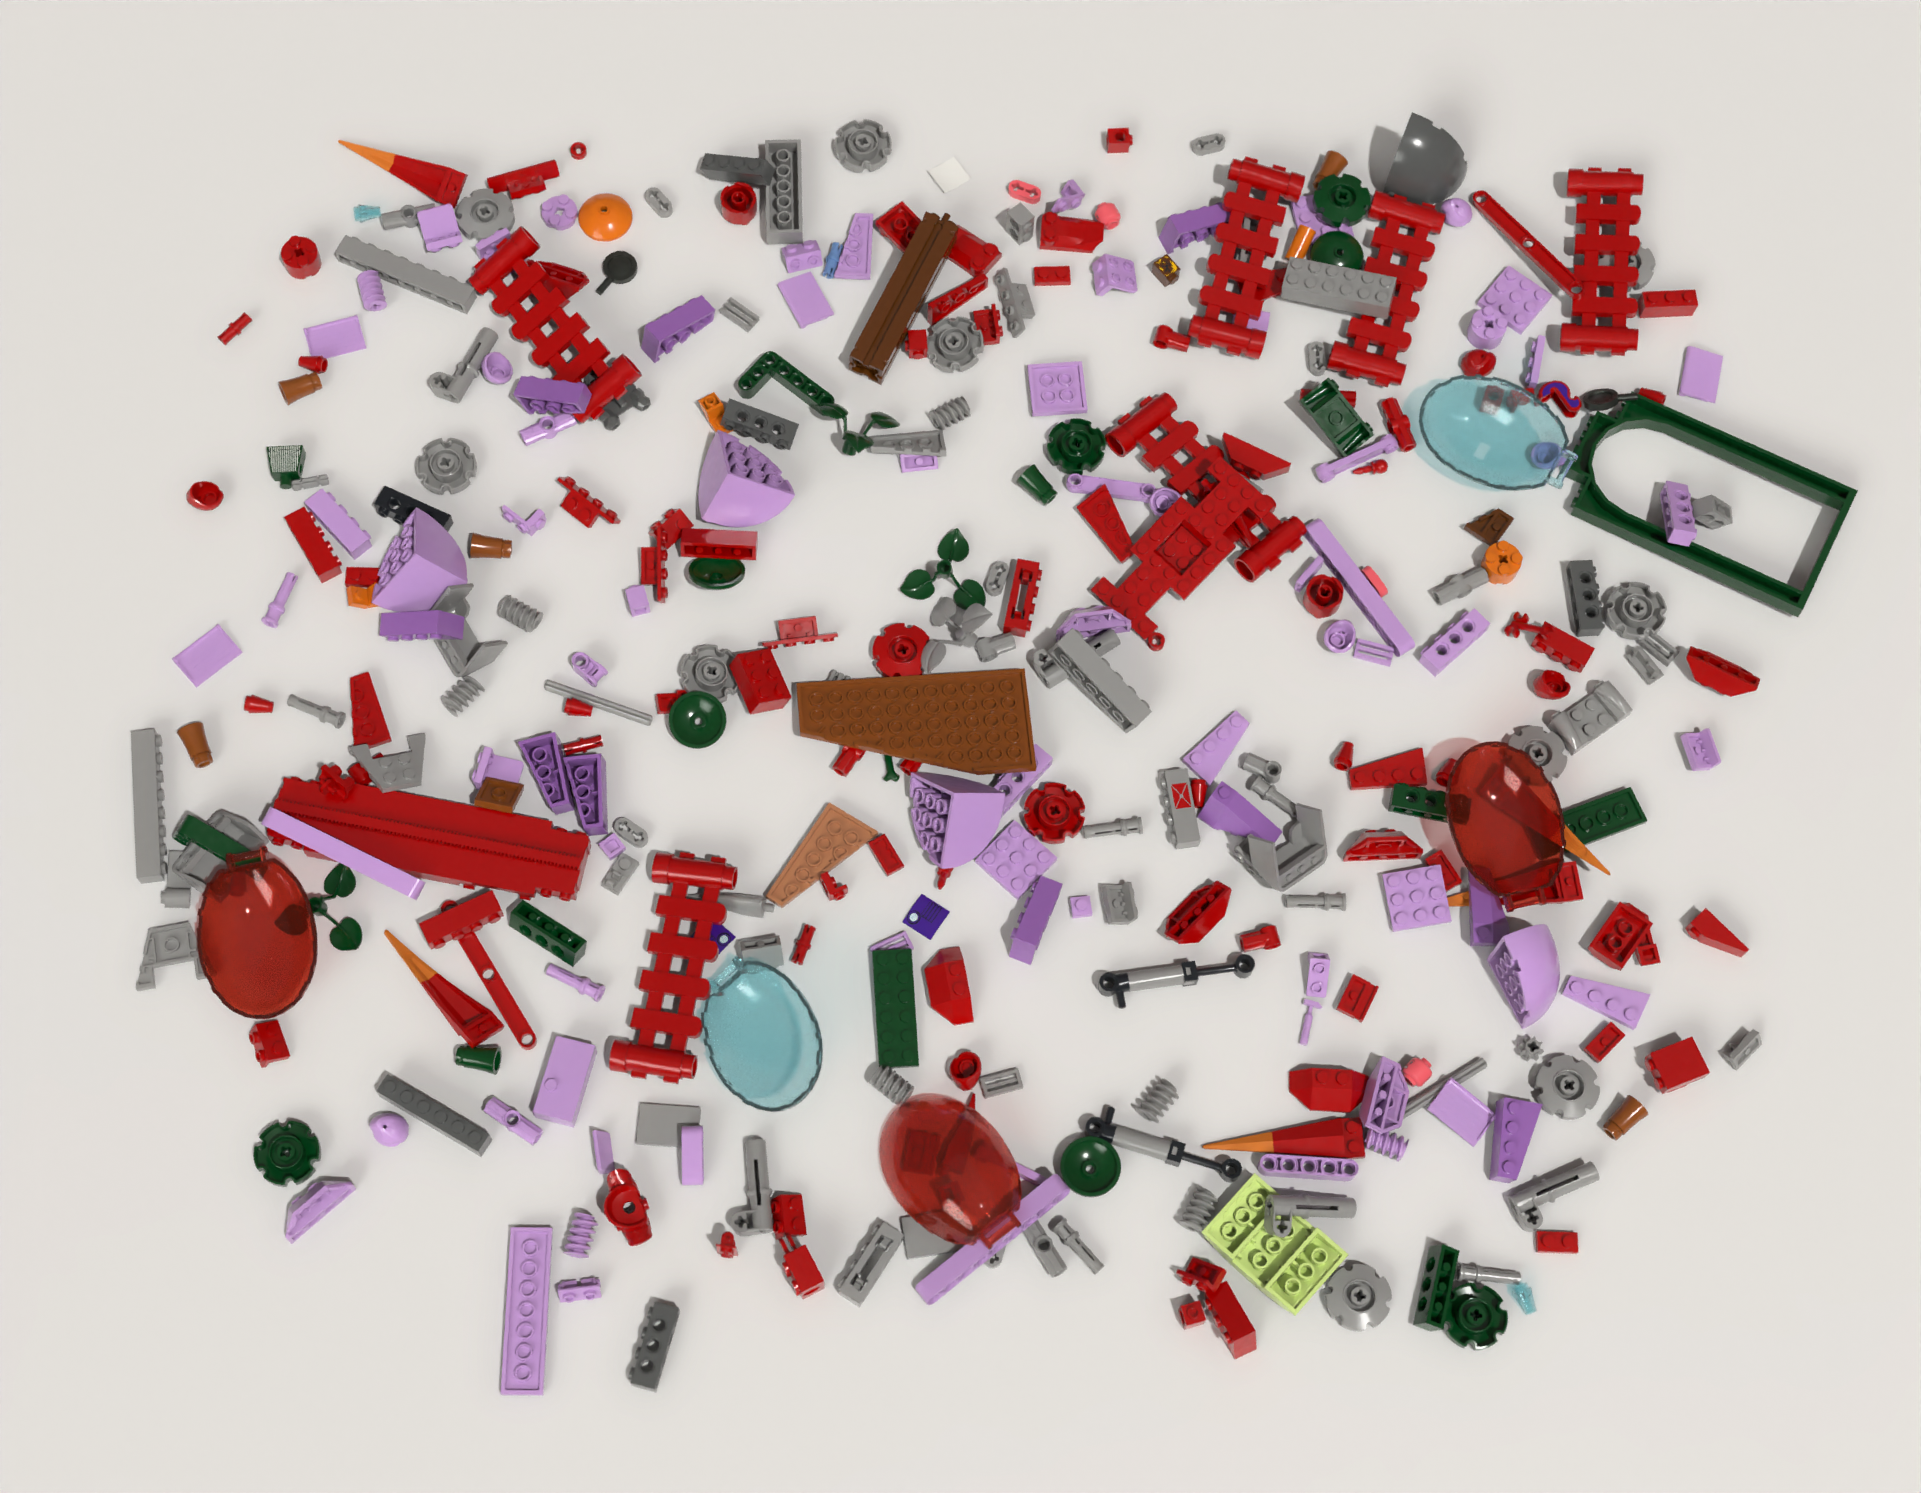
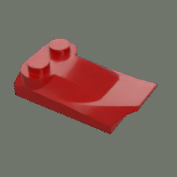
M901 201L875 222V225L879 228L881 235L888 237L904 253L921 220Z
M1047 212L1042 215L1040 249L1093 253L1096 246L1103 242L1104 223L1090 219L1063 217L1053 212Z
M957 225L959 226L957 241L948 259L973 277L980 276L983 273L986 275L1000 260L1002 253L999 252L995 244L986 243L962 226Z
M1619 902L1589 945L1588 950L1594 957L1609 967L1621 971L1653 923L1649 921L1647 914L1632 904Z

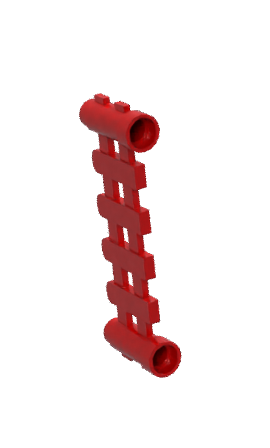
M1247 156L1242 161L1232 159L1227 179L1235 181L1238 186L1236 193L1227 192L1222 201L1223 210L1231 212L1228 224L1224 222L1219 223L1214 232L1215 241L1223 243L1220 255L1212 254L1206 264L1207 272L1215 275L1212 286H1203L1198 295V302L1201 305L1207 306L1205 316L1201 317L1193 314L1187 336L1198 340L1197 345L1211 348V345L1226 348V353L1239 356L1240 353H1243L1244 356L1257 360L1260 358L1267 332L1256 328L1249 329L1247 324L1249 319L1258 321L1264 301L1254 299L1257 287L1266 289L1268 286L1271 270L1263 268L1262 264L1264 256L1271 258L1275 256L1279 238L1270 236L1272 225L1282 226L1287 207L1277 205L1279 196L1283 197L1284 200L1297 203L1303 189L1305 175L1292 171L1291 173L1285 172V167L1274 164L1272 168L1258 164L1257 159ZM1251 188L1266 192L1264 201L1249 197ZM1244 217L1259 221L1256 232L1241 228ZM1236 248L1251 252L1248 263L1233 259ZM1228 279L1243 283L1241 294L1226 291ZM1220 310L1235 314L1233 324L1218 320Z
M1588 167V171L1568 169L1567 197L1587 196V204L1577 203L1576 223L1586 224L1585 234L1575 235L1574 254H1584V265H1574L1573 273L1584 284L1585 292L1582 298L1572 299V316H1581L1582 324H1561L1560 352L1580 350V354L1594 355L1595 351L1611 352V355L1625 356L1627 351H1637L1638 329H1628L1626 327V318H1634L1638 309L1637 300L1635 298H1627V287L1636 286L1639 278L1638 269L1628 266V257L1635 256L1639 252L1640 240L1637 236L1629 235L1630 225H1637L1639 223L1641 209L1638 205H1630L1632 195L1642 196L1644 174H1634L1630 168H1618V172L1602 171V168ZM1601 196H1617L1616 204H1600ZM1600 224H1615V235H1599ZM1598 255H1614V266H1598ZM1597 286H1613V297H1597ZM1596 317L1612 318V326H1596Z
M1375 190L1367 218L1377 221L1384 220L1387 223L1385 229L1375 227L1370 246L1379 248L1377 259L1368 256L1363 271L1397 277L1396 282L1401 283L1398 296H1394L1389 312V316L1392 317L1390 327L1374 323L1375 317L1362 314L1361 319L1351 317L1346 336L1355 339L1354 346L1350 347L1349 344L1335 340L1328 359L1327 369L1338 372L1345 371L1346 376L1359 379L1360 376L1375 380L1374 384L1387 388L1391 383L1401 385L1407 364L1397 362V351L1406 352L1411 344L1412 337L1409 333L1403 331L1405 321H1415L1418 316L1419 304L1411 301L1413 290L1420 292L1427 283L1426 273L1419 271L1421 260L1425 262L1430 261L1435 252V245L1432 242L1426 241L1427 236L1430 232L1440 234L1446 216L1445 213L1438 212L1435 209V205L1425 202L1419 205L1407 201V197L1397 194L1391 197L1387 193ZM1400 225L1415 229L1413 237L1398 233ZM1392 253L1407 256L1406 266L1390 263ZM1371 343L1384 347L1382 355L1368 352V344Z
M520 226L510 235L511 238L509 240L505 237L496 246L498 250L487 260L482 258L474 266L476 269L475 273L468 280L481 295H484L488 290H493L497 296L492 301L493 310L503 317H506L508 314L514 317L517 323L512 326V334L522 342H526L529 339L532 340L537 347L532 352V359L542 368H546L548 365L553 367L557 374L552 380L583 383L581 380L592 370L596 373L598 378L587 387L592 396L585 413L572 414L582 424L589 418L597 420L605 412L603 408L614 398L619 400L628 392L626 387L635 383L642 374L635 364L623 353L611 363L610 367L605 363L604 359L611 352L599 338H596L592 343L586 339L583 334L590 326L578 312L571 317L568 316L563 308L570 303L569 299L557 286L549 292L543 283L550 275L539 262L536 261L531 266L526 263L525 259L531 257L541 247L535 238L524 227ZM515 270L519 277L507 286L503 279ZM533 293L539 303L527 312L521 303ZM553 319L559 328L547 337L541 328ZM573 344L579 354L567 363L561 354Z
M1163 392L1154 398L1149 395L1139 404L1141 408L1132 416L1127 413L1118 420L1117 424L1119 425H1116L1105 435V440L1109 448L1119 457H1125L1139 444L1146 451L1141 461L1153 472L1162 466L1172 476L1168 480L1167 486L1177 491L1181 496L1188 491L1198 501L1193 506L1196 508L1204 499L1202 493L1205 488L1199 481L1208 474L1207 469L1219 456L1224 459V453L1216 445H1211L1205 449L1195 440L1199 431L1193 422L1186 420L1180 425L1171 416L1177 410V404L1168 393ZM1159 426L1168 433L1160 442L1150 435ZM1182 449L1194 458L1185 467L1173 457ZM1237 471L1250 480L1247 473H1245L1244 471ZM1268 495L1264 496L1275 507L1262 521L1249 509L1242 514L1252 540V547L1241 538L1232 526L1224 532V535L1233 544L1240 541L1248 549L1234 560L1236 570L1248 582L1256 581L1265 573L1267 568L1270 571L1274 570L1281 564L1279 558L1288 550L1294 553L1302 546L1301 537L1307 532L1304 523L1296 516H1291L1287 521L1281 522L1273 514L1276 502ZM1260 523L1270 531L1261 540L1251 532Z
M680 852L679 857L671 853H656L652 866V881L666 885L673 883L671 896L659 895L655 914L658 917H665L663 932H651L647 952L657 955L654 971L642 970L639 990L649 992L646 1008L634 1007L631 1019V1029L640 1030L638 1044H633L632 1041L615 1039L609 1058V1068L611 1071L631 1072V1077L646 1079L647 1074L662 1076L663 1082L679 1084V1080L683 1078L694 1079L697 1071L698 1057L697 1055L687 1054L686 1047L688 1038L696 1039L700 1037L703 1031L702 1021L699 1017L693 1015L696 1001L708 999L711 993V985L707 979L702 978L705 962L713 963L719 955L717 943L710 941L713 925H722L727 918L725 906L718 903L720 890H734L738 878V868L728 866L726 858L712 856L711 861L695 859V854ZM689 886L705 888L702 901L686 899ZM681 920L697 922L694 938L678 936ZM673 957L689 959L686 976L670 974ZM665 995L681 997L677 1014L661 1011ZM656 1033L673 1035L670 1049L654 1047Z

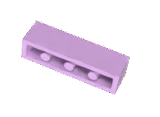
M321 488L304 501L307 510L313 513L319 523L356 560L372 547L370 542L371 536L365 529L362 531L359 528L360 525L354 517L349 518L347 510L341 504L338 506L335 503L336 499L330 492L326 493Z

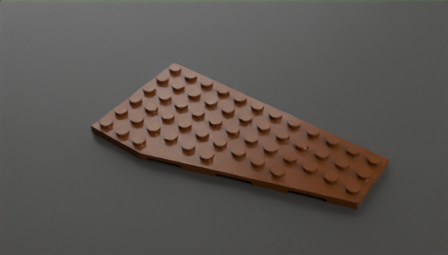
M1025 668L797 683L801 737L976 775L1036 771Z

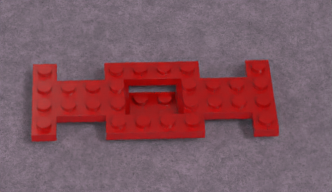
M1220 456L1207 469V472L1219 484L1197 507L1194 508L1181 496L1129 549L1142 564L1118 588L1103 576L1091 589V592L1106 606H1110L1131 620V629L1144 641L1158 629V626L1146 616V613L1169 590H1173L1185 601L1236 548V545L1224 535V532L1247 509L1262 521L1275 507L1274 504ZM1182 524V526L1164 543V541Z

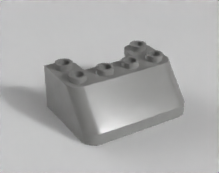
M225 811L216 812L207 822V825L256 854L262 852L269 842L251 823ZM191 842L174 863L172 871L200 893L220 903L227 897L229 886L223 880L229 876L234 867Z

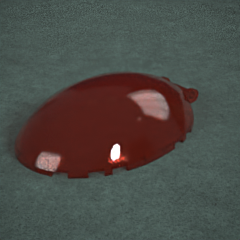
M1483 742L1465 751L1455 762L1448 777L1445 806L1452 839L1463 863L1473 877L1488 891L1503 898L1507 912H1513L1514 909L1536 904L1546 905L1544 889L1552 886L1561 872L1564 862V848L1566 847V840L1564 838L1565 823L1558 795L1552 782H1549L1543 773V768L1539 767L1531 759L1532 757L1522 749L1518 750L1509 746V743ZM1532 892L1536 893L1535 897L1512 901L1511 898Z
M261 846L257 850L234 855L232 853L226 854L227 869L218 870L211 881L207 882L202 894L201 908H198L197 947L204 976L207 978L213 993L222 1001L221 1003L231 1011L252 1019L274 1018L294 1007L303 997L311 983L318 954L315 918L303 886L286 865L275 858L269 859L267 847ZM261 857L259 862L235 866V862Z
M930 1095L911 1099L901 1107L899 1106L891 1114L884 1125L880 1138L879 1153L881 1167L892 1194L902 1208L917 1223L923 1226L929 1233L935 1234L944 1241L956 1245L973 1246L978 1240H981L988 1250L992 1249V1245L1012 1229L1022 1225L1013 1214L1020 1209L1022 1195L1017 1165L1000 1134L979 1112L958 1100ZM1009 1217L1010 1221L989 1238L985 1237L988 1232Z

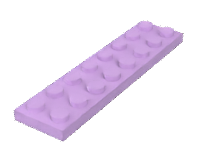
M511 1227L501 1395L544 1396L552 1228Z

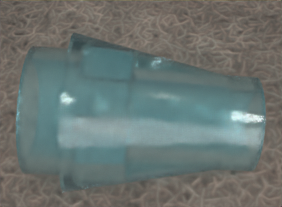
M360 204L354 206L355 221L364 222L381 217L380 206Z
M1527 1283L1512 1288V1295L1523 1309L1525 1315L1537 1311L1532 1289Z

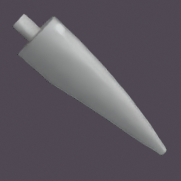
M689 894L687 898L702 901L703 894ZM719 894L718 903L723 904L727 911L741 915L763 918L764 911L773 913L775 905L766 904L767 900L765 897Z

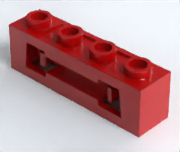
M1024 559L1017 560L1004 622V634L1010 632L1014 636L1025 638L1026 631L1030 632L1032 620H1029L1030 614L1033 615L1035 610V603H1032L1033 597L1037 598L1039 587L1036 586V582L1041 580L1042 570H1039V562ZM1020 584L1028 585L1023 608L1024 619H1021L1022 612L1015 611Z

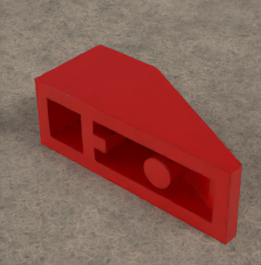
M1707 908L1685 928L1689 936L1698 942L1735 956L1742 957L1749 950Z

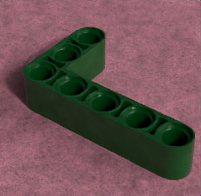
M773 351L764 353L738 381L739 394L744 399L754 397L773 378L823 416L827 415L822 413L815 405L823 402L835 403L834 397Z
M187 815L182 820L172 836L174 840L182 845L188 846L191 842L260 882H262L272 866L263 857L191 815Z

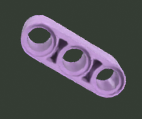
M682 1126V1185H703V1126Z

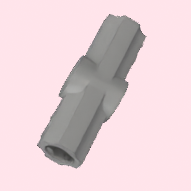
M435 203L417 207L405 205L401 210L382 213L384 229L402 226L408 228L416 227L419 223L417 212L435 207Z
M1479 567L1465 575L1459 574L1455 576L1449 583L1433 590L1432 594L1435 602L1441 606L1457 597L1460 599L1467 596L1473 589L1489 581L1488 574L1485 569Z
M1038 1220L1024 1230L1025 1235L1035 1249L1036 1255L1040 1257L1052 1278L1061 1275L1067 1270V1266L1054 1247L1052 1239L1046 1234ZM1042 1243L1048 1244L1049 1248L1047 1250H1041L1038 1246Z

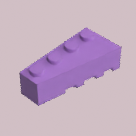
M1219 202L1212 206H1203L1200 209L1188 210L1181 214H1172L1168 217L1158 238L1167 254H1171L1174 252L1173 249L1177 247L1181 249L1186 248L1190 242L1195 240L1197 243L1201 242L1210 234L1213 237L1219 223L1224 222L1228 224L1231 212L1223 210L1222 202Z
M702 295L692 298L685 305L676 307L674 311L668 314H663L654 322H649L645 326L641 349L656 363L660 360L659 356L664 352L666 354L670 353L676 343L680 342L682 344L685 342L691 332L696 334L711 323L714 318L715 309Z
M521 376L513 395L528 414H534L535 411H538L539 414H546L547 411H551L554 414H559L560 411L569 414L585 413L592 393L581 382L572 383L566 380L557 381L550 378L541 379L535 376Z
M441 610L381 613L379 636L386 637L387 641L398 642L399 639L404 641H413V639L463 640L465 617Z
M553 732L519 741L518 744L553 812L558 815L575 810L566 765L563 760L562 745L557 734Z
M601 753L563 757L584 830L588 836L608 834L605 759Z
M1040 876L1038 882L1034 881L1030 891L1033 893L1032 897H1027L1024 904L1026 911L1025 913H1020L1017 921L1019 927H1014L1010 937L1013 939L1009 957L1031 965L1035 950L1038 949L1043 932L1047 927L1049 916H1051L1060 895L1062 883L1044 876Z
M1507 1097L1496 1101L1489 1180L1503 1183H1511L1517 1180L1543 1104Z

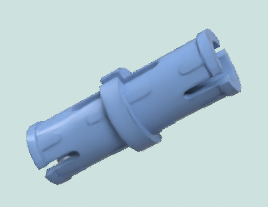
M838 242L832 243L830 253L825 259L826 265L822 275L828 279L834 277L836 266L839 264L843 245L840 244L839 246Z

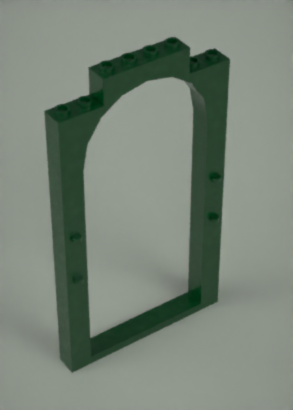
M1638 394V400L1623 401L1621 406L1624 408L1622 412L1618 410L1615 418L1599 411L1596 412L1594 417L1590 416L1586 424L1589 428L1587 431L1583 430L1579 438L1582 442L1580 446L1576 444L1572 452L1574 458L1573 460L1569 459L1564 468L1567 470L1565 477L1581 484L1578 489L1580 495L1578 498L1574 497L1570 506L1573 508L1572 516L1799 617L1858 490ZM1645 428L1665 433L1837 509L1839 512L1801 591L1692 541L1689 547L1667 542L1665 529L1625 512L1606 498L1595 481L1592 467L1595 450L1604 439L1622 430Z

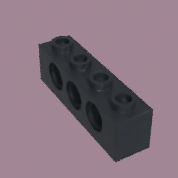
M384 486L374 502L376 511L380 516L384 518L390 517L400 525L404 524L416 507L434 518L447 532L453 525L450 514L387 486Z

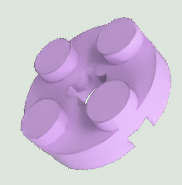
M567 195L554 196L542 204V218L549 228L566 230L574 225L578 217V210L574 201L569 199ZM559 210L563 211L561 216L555 213Z

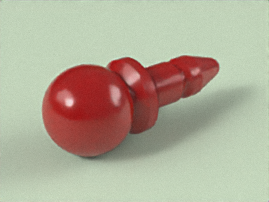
M1378 459L1375 463L1370 462V466L1355 469L1353 474L1361 475L1371 471L1373 475L1375 473L1383 474L1388 469V463L1383 459Z
M938 867L937 874L939 879L937 885L939 890L944 887L946 879L951 876L954 868L941 869Z

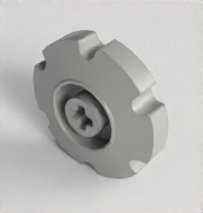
M864 119L862 123L854 120L845 124L839 130L840 137L835 139V152L838 160L843 159L844 166L855 172H863L864 169H869L871 172L875 171L887 162V155L891 154V137L889 133L883 132V126L872 120Z
M490 188L472 191V196L469 198L465 196L458 205L459 228L469 239L477 237L479 241L492 236L496 231L507 228L510 232L515 223L513 204L504 193L494 194L493 189Z
M1640 242L1638 254L1628 257V266L1636 267L1639 271L1638 283L1634 286L1637 290L1642 289L1649 283L1654 274L1652 271L1655 267V259L1649 248H1642V242ZM1614 255L1598 256L1600 258L1598 266H1614ZM1627 287V292H1630L1632 287Z
M957 316L955 320L951 321L948 317L937 322L931 328L933 335L927 336V354L929 359H934L935 367L948 373H953L955 369H960L963 372L973 367L979 361L977 354L984 351V338L981 330H976V324L972 320Z
M442 438L433 440L423 448L424 455L417 457L416 470L419 479H424V487L436 494L443 495L445 491H450L451 494L459 493L470 485L469 478L476 476L477 462L474 453H469V446L456 438H450L447 442H444Z
M1629 582L1626 588L1620 585L1610 594L1606 605L1610 607L1605 612L1607 622L1614 631L1621 630L1622 637L1627 639L1642 640L1647 633L1652 637L1660 631L1666 620L1663 614H1665L1667 607L1663 597L1658 591L1655 593L1651 592L1650 586L1644 583Z
M703 645L696 648L695 655L688 654L685 657L681 667V677L686 678L682 683L686 693L693 691L706 692L716 697L721 703L727 701L728 694H736L739 687L729 667L736 656L730 650L720 651L717 645Z
M1529 726L1520 730V736L1514 734L1510 738L1504 756L1510 759L1506 765L1517 773L1522 780L1526 779L1529 782V786L1548 785L1552 782V777L1558 778L1564 771L1567 756L1563 755L1562 752L1565 749V745L1553 731L1545 733L1543 727Z
M1561 1055L1550 1059L1548 1062L1549 1067L1543 1065L1535 1077L1534 1088L1540 1091L1537 1097L1539 1104H1543L1542 1108L1550 1115H1554L1557 1112L1561 1115V1119L1574 1120L1586 1114L1585 1108L1591 1110L1597 1103L1600 1094V1086L1594 1084V1080L1597 1078L1595 1071L1584 1060H1580L1577 1063L1573 1060V1056Z
M1353 1264L1351 1271H1347L1343 1267L1331 1277L1327 1284V1287L1331 1289V1293L1325 1296L1327 1310L1333 1319L1339 1317L1342 1320L1341 1326L1348 1330L1364 1331L1366 1324L1374 1328L1386 1318L1390 1311V1308L1386 1306V1302L1392 1299L1390 1286L1384 1276L1381 1278L1375 1276L1376 1269L1364 1264ZM1357 1293L1362 1298L1360 1302L1357 1301V1297H1354Z

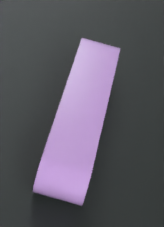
M1265 1154L1257 1166L1259 1173L1263 1176L1351 1181L1359 1170L1358 1164L1351 1159ZM1269 1161L1273 1168L1266 1169L1263 1166V1162ZM1283 1163H1290L1293 1169L1290 1171L1284 1169ZM1303 1164H1310L1313 1171L1307 1172L1304 1170ZM1324 1165H1329V1166H1331L1332 1169H1333V1172H1332V1173H1327V1172H1325L1323 1166H1324ZM1344 1166H1349L1353 1170V1174H1346L1343 1169Z

